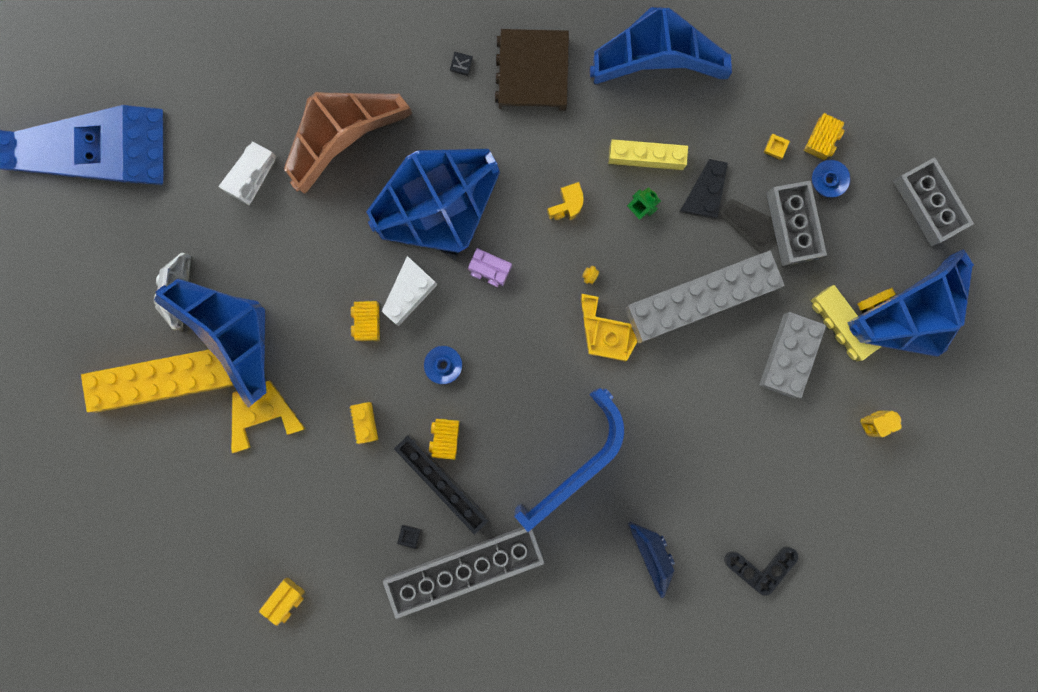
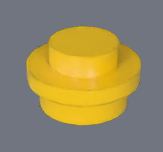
M592 265L590 268L587 267L582 275L584 283L593 284L599 274L595 266Z

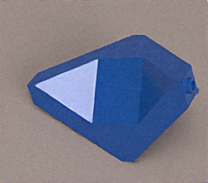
M651 7L628 29L594 51L593 66H590V78H593L594 84H599L644 69L687 68L718 79H728L732 73L731 54H728L671 8Z
M489 149L418 150L404 159L366 211L370 218L368 224L373 232L376 231L382 240L458 253L469 247L500 174L498 164Z
M964 249L951 254L937 270L910 288L847 322L851 333L856 336L860 343L936 357L940 356L948 350V346L961 326L965 324L974 264Z
M179 278L167 287L163 285L155 292L154 301L189 326L221 362L248 408L267 393L264 374L265 309L258 301L234 297Z

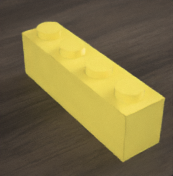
M612 139L609 148L608 164L684 170L687 165L688 146Z
M835 285L826 288L810 300L813 303L812 308L816 313L822 315L824 324L834 331L836 340L848 350L847 354L852 360H856V362L863 361L881 347L860 343L856 336L851 333L847 322L858 317V315Z

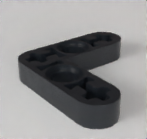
M783 547L763 572L759 571L742 555L734 551L728 552L724 561L728 568L761 595L767 596L775 590L797 563L798 553L791 547ZM786 552L791 553L793 557L791 560L786 559L784 555ZM737 556L738 558L736 560L743 566L739 568L734 563L730 565V558H735ZM779 559H780L782 562L785 560L784 563H785L787 566L784 567V565H782L781 563H779V562H778ZM774 566H780L781 573L779 576L772 575L771 570ZM747 568L754 570V575L750 579L744 576V571ZM768 574L769 577H771V578L774 579L775 581H774V582L770 581V580L766 577V575ZM768 581V583L766 584L768 586V589L761 590L762 587L760 583H766Z

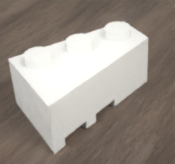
M252 141L218 187L250 206L277 156Z
M407 256L382 312L396 325L400 326L437 286V283Z

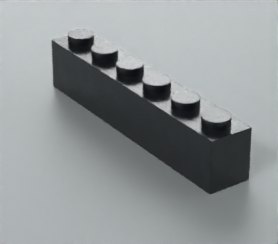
M411 435L406 436L394 448L474 535L489 521L490 518Z

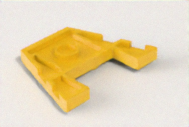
M581 294L588 354L627 361L638 342L631 324L596 317L599 297Z
M271 381L265 382L267 393L249 408L237 391L232 393V453L251 448L245 428L278 417H282L287 435L305 430L304 425L300 423L296 414L289 408Z

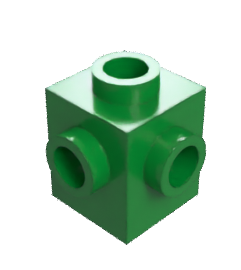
M648 187L644 191L639 189L632 196L633 200L627 207L640 220L647 214L649 217L658 210L656 206L661 200Z

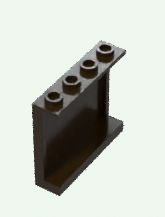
M501 29V36H497V47L500 48V54H496V66H500L499 73H496V84H499V91H495V103H499V109H502V106L559 107V111H566L569 30Z

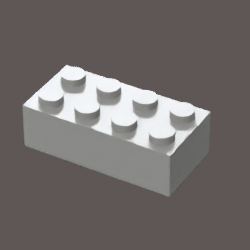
M935 157L893 180L931 246L943 242L974 224Z
M811 181L777 186L766 192L782 266L818 260L827 256Z
M791 312L783 314L759 386L795 399L802 398L826 325Z

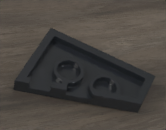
M708 160L679 212L713 219L718 218L728 162Z

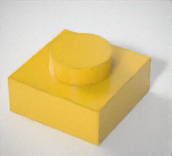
M772 134L763 153L781 160L790 141Z

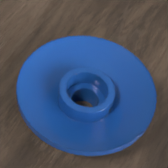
M826 160L818 164L814 169L812 184L820 195L828 198L838 197L848 189L850 173L841 162ZM827 177L832 180L831 183H827Z
M438 346L426 355L424 370L431 381L438 384H448L456 380L460 375L462 360L453 348ZM442 362L447 363V367L445 369H441L440 364Z

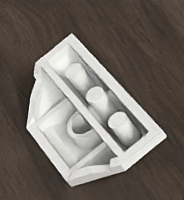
M180 253L160 269L159 275L156 278L158 289L163 285L167 287L178 278L185 281L189 280L190 255ZM154 301L156 310L172 329L183 331V322Z

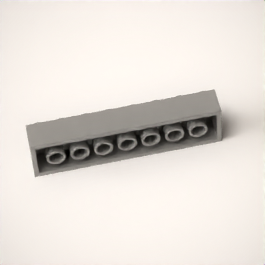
M769 250L632 303L624 309L639 344L777 290L785 285Z
M520 527L388 576L382 582L394 616L397 619L545 563L533 528L527 532L524 527Z

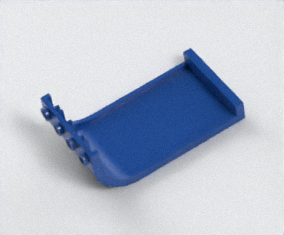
M598 388L589 394L603 410L608 420L609 434L605 445L532 510L528 512L522 504L515 508L514 517L527 532L605 467L620 450L624 438V423L618 408L612 402L614 397L607 389Z

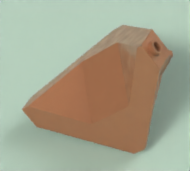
M315 92L307 98L304 115L284 170L292 179L291 185L296 191L300 190L305 194L333 157L367 132L407 118L412 114L410 107L399 93Z

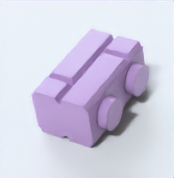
M477 248L468 266V271L471 272L470 276L479 280L483 277L488 280V284L498 288L499 285H504L512 264Z

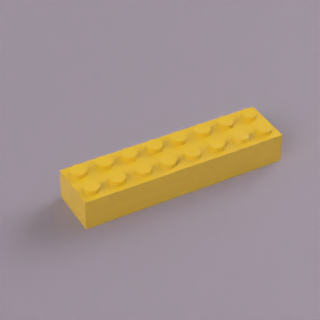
M210 350L81 374L87 412L107 411L234 386L221 362Z

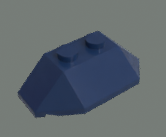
M629 522L627 524L660 598H663L666 595L675 571L672 566L675 564L671 553L667 554L665 550L667 546L663 535L659 536L653 530Z

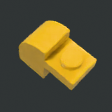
M579 182L561 188L560 193L564 203L547 209L549 219L559 220L564 218L565 214H568L569 219L572 220L580 213L584 197Z

